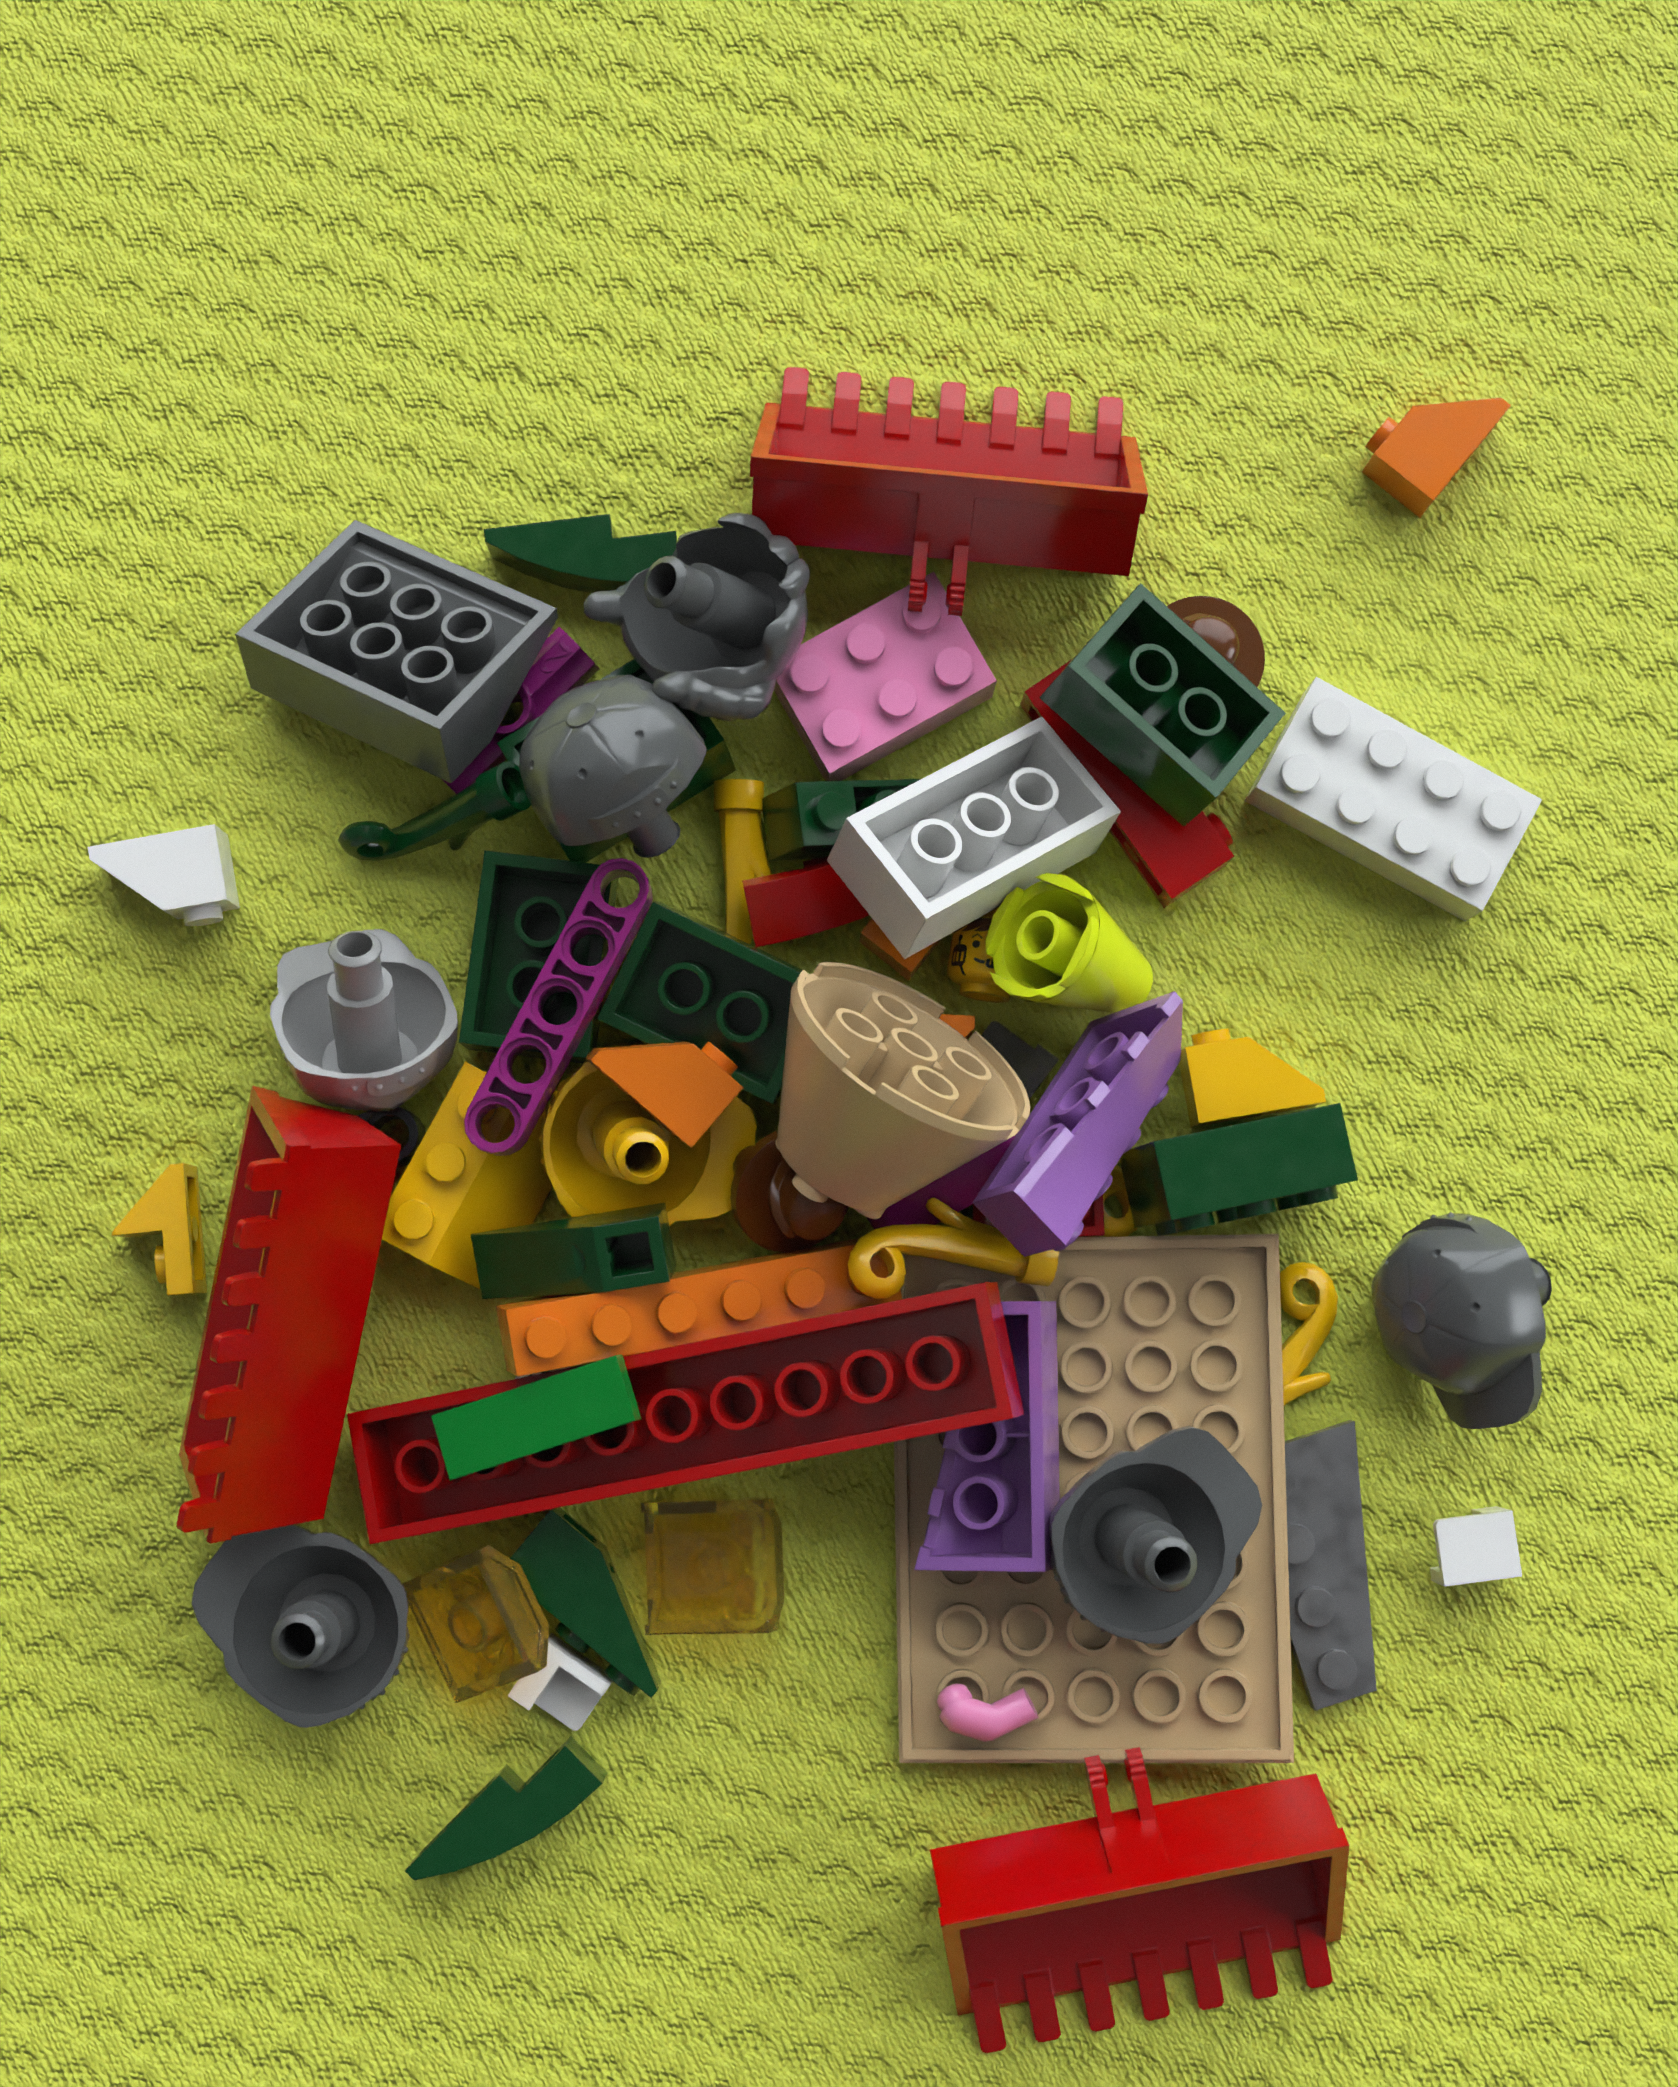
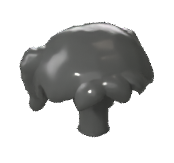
M732 513L719 518L717 522L722 527L700 529L680 535L676 543V550L672 556L659 558L649 568L635 574L625 585L618 587L616 590L591 593L584 601V613L589 619L620 626L623 640L629 652L654 682L652 684V691L658 697L675 703L682 709L693 711L702 717H713L722 721L755 718L767 709L771 703L776 678L790 664L805 635L808 619L805 591L810 578L807 563L799 558L796 546L788 537L772 535L766 523L759 517L746 513Z

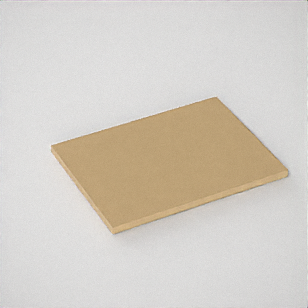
M1279 1234L1078 1237L1068 1247L1059 1251L1057 1271L1053 1282L1048 1287L1018 1283L1014 1276L939 1259L902 1254L906 1270L904 1284L901 1287L902 1299L984 1282H997L1001 1302L1056 1301L1060 1499L1097 1463L1113 1453L1136 1451L1146 1443L1171 1430L1192 1426L1208 1431L1246 1470L1258 1487L1262 1509L1256 1529L1236 1558L1234 1578L1226 1591L1198 1620L1178 1637L1163 1644L1143 1643L1117 1637L1107 1631L1105 1633L1101 1632L1100 1628L1088 1619L1081 1620V1614L1073 1609L1069 1603L1064 1602L1065 1597L1059 1590L1061 1588L1058 1581L1054 1579L1055 1575L1052 1569L1047 1572L914 1570L919 1547L923 1546L930 1516L927 1513L933 1487L937 1486L945 1448L942 1447L946 1432L895 1441L899 1763H1084L1085 1757L1099 1755L1102 1763H1124L1125 1750L1140 1747L1144 1763H1294ZM952 1684L965 1685L971 1692L973 1699L992 1704L1025 1688L1036 1709L1038 1718L993 1741L983 1742L949 1731L940 1720L941 1710L938 1707L937 1698L944 1688Z

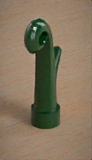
M506 761L481 773L474 784L396 828L391 829L387 825L375 821L355 822L343 829L338 842L342 849L350 856L369 861L398 858L434 846L449 839L450 848L454 851L459 850L468 837L486 822L492 819L504 821L528 809L531 804L525 793L519 766L513 762Z

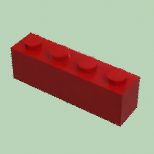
M1071 659L1027 689L1023 694L1020 706L1031 722L1040 717L1045 719L1121 812L1109 832L1163 908H1166L1231 861L1234 855L1228 847L1233 844V839L1226 826L1214 813L1206 816L1201 811L1183 827L1039 698L1072 661Z

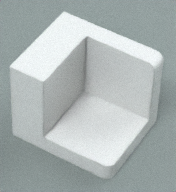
M1498 1506L1472 1509V1515L1443 1518L1434 1521L1433 1530L1439 1566L1430 1568L1431 1580L1446 1587L1522 1577L1512 1510Z
M551 1633L520 1676L508 1697L527 1710H530L536 1704L570 1729L577 1731L582 1727L613 1680L606 1674L603 1668Z

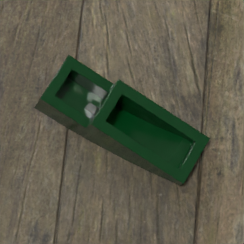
M610 514L484 529L485 543L492 559L525 575L563 588L588 593L616 590L618 587L625 585L635 574L649 568L659 558L672 556L678 541L676 531L615 538Z
M572 1736L526 1782L506 1764L412 1860L405 1872L413 1880H419L455 1872L495 1858L534 1838L568 1815L603 1784L607 1772Z

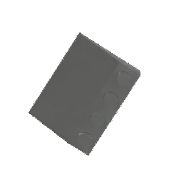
M354 520L253 616L235 636L251 689L452 783L491 742L558 619L557 608Z

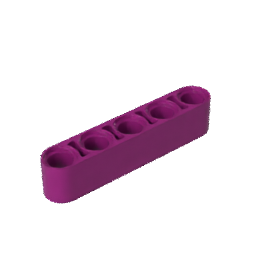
M617 858L602 863L592 874L467 1109L464 1119L465 1132L470 1142L480 1150L496 1156L512 1155L521 1150L532 1134L652 904L653 895L649 880L643 869L634 861ZM620 877L633 879L639 884V893L631 905L616 908L605 902V889L611 881ZM592 934L604 937L608 941L609 949L602 962L595 966H584L574 960L575 945L581 938ZM557 992H567L573 994L577 999V1010L574 1017L561 1025L546 1022L543 1015V1007L546 1000ZM534 1049L541 1051L546 1059L545 1072L541 1078L529 1084L517 1082L512 1070L515 1058L525 1050ZM494 1108H507L514 1116L515 1126L513 1133L502 1142H488L482 1133L481 1125L483 1118Z

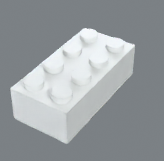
M1316 677L1302 694L1244 801L1461 920L1467 921L1483 911L1542 799Z
M1040 717L846 818L827 862L902 957L906 959L996 909L1016 887L1025 890L1041 881L1035 878L1036 876L1045 873L1058 874L1096 853L1121 811L1045 719Z

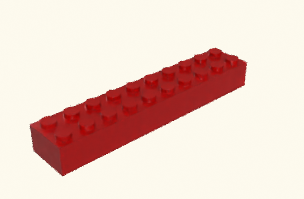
M984 1282L624 1356V1362L642 1418L641 1420L454 1480L449 1479L432 1421V1415L581 1366L347 1413L368 1538L371 1545L1012 1419L1024 1415L998 1283Z

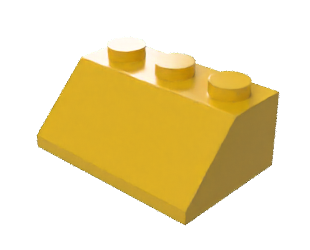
M465 1061L390 1197L382 1240L426 1264L480 1289L471 1234L534 1224L553 1185L545 1171L544 1165L540 1162L543 1157L541 1141L538 1140V1137L541 1135L542 1115L528 1141L521 1150L512 1155H492L480 1150L470 1142L465 1132L464 1119L467 1109L486 1072ZM504 1107L494 1108L485 1115L481 1125L485 1139L491 1143H499L508 1139L513 1133L515 1121L509 1109Z

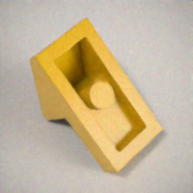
M185 1163L170 1164L112 1232V1236L118 1237L162 1234L163 1245H157L155 1248V1271L158 1282L166 1284L167 1295L171 1296L207 1293L197 1166Z

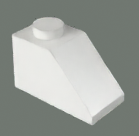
M215 824L88 847L89 859L174 918L184 919L186 926H202L217 923L223 920V911L240 908L229 838Z

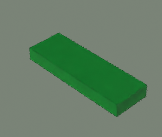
M615 1355L431 1416L450 1480L465 1477L642 1419L623 1355Z

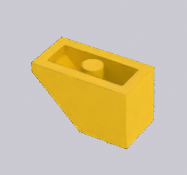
M1229 1029L1202 1032L1191 1035L1193 1046L1185 1047L1181 1050L1179 1067L1190 1127L1314 1107L1326 1102L1322 1087L1249 1036L1231 1039Z

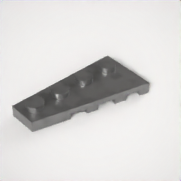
M1352 1420L1285 1441L1291 1649L1310 1707L1315 1711L1377 1691L1355 1421Z

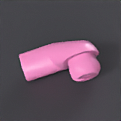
M952 1684L944 1688L937 1698V1704L941 1710L940 1720L949 1731L983 1742L993 1741L1038 1718L1036 1709L1025 1688L992 1704L973 1699L971 1692L965 1685Z

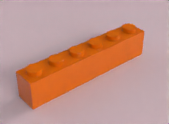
M857 1238L786 1253L771 1254L674 1272L670 1282L600 1293L551 1295L497 1305L496 1311L506 1370L518 1377L596 1362L615 1355L627 1356L897 1301L902 1299L900 1289L898 1293L889 1298L876 1299L866 1296L855 1287L849 1276L848 1261L851 1250L860 1239ZM876 1254L870 1261L871 1271L877 1277L887 1278V1265Z

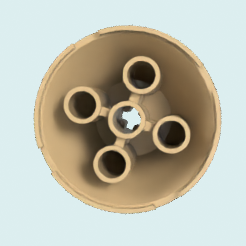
M822 962L818 964L811 974L803 970L791 989L778 1135L775 1144L785 1161L796 1172L792 1182L801 1194L815 1202L821 1203L826 1202L829 1197L854 1208L865 1217L879 1219L889 1206L1015 1136L1030 1115V1101L1027 1091L1010 1064L977 1031L968 1040L954 1028L939 1019L946 1009L939 1003L915 989L880 973L850 964Z

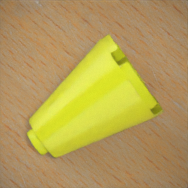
M1045 873L1035 877L1041 881L1025 890L1016 887L1005 897L992 917L985 944L986 954L993 957L995 974L990 972L993 981L1009 995L1023 1001L1109 1013L1121 1011L1143 1003L1146 1000L1153 983V972L1150 963L1090 891L1081 883L1066 875Z

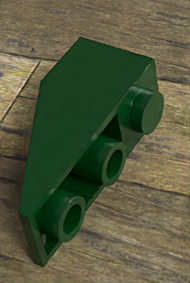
M921 779L795 782L762 798L769 861L817 859L829 856L846 818Z
M665 1203L471 1234L482 1299L609 1292L670 1282L676 1268Z
M562 1508L550 1509L500 1570L511 1579L505 1588L528 1609L536 1611L541 1605L560 1621L555 1627L556 1632L576 1650L585 1654L591 1647L608 1661L610 1665L605 1669L606 1674L627 1693L635 1696L641 1689L652 1698L658 1691L661 1680L606 1545Z

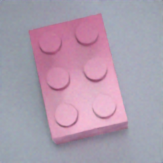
M934 572L925 576L928 588L927 599L922 607V612L907 611L910 587L908 585L801 644L790 664L776 678L774 692L825 781H842L992 698L997 680L960 616L948 615V608L945 605L946 592Z

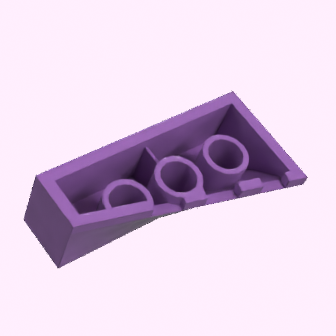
M1175 991L1090 1021L1030 1113L1028 1119L972 1202L1024 1257L1052 1249L1054 1251L1063 1250L1078 1238L1084 1227L1081 1220L1091 1204L1110 1187L1113 1181L1112 1170L1121 1156L1129 1151L1141 1136L1139 1127L1150 1109L1159 1104L1168 1093L1169 1086L1167 1082L1181 1061L1183 1000Z
M1056 1301L1001 1302L1024 1415L1012 1419L946 1431L942 1447L945 1448L937 1486L933 1487L927 1513L930 1515L923 1546L919 1547L914 1570L1047 1572L1052 1569L1050 1566L1052 1550L1049 1539V1517L1060 1500Z

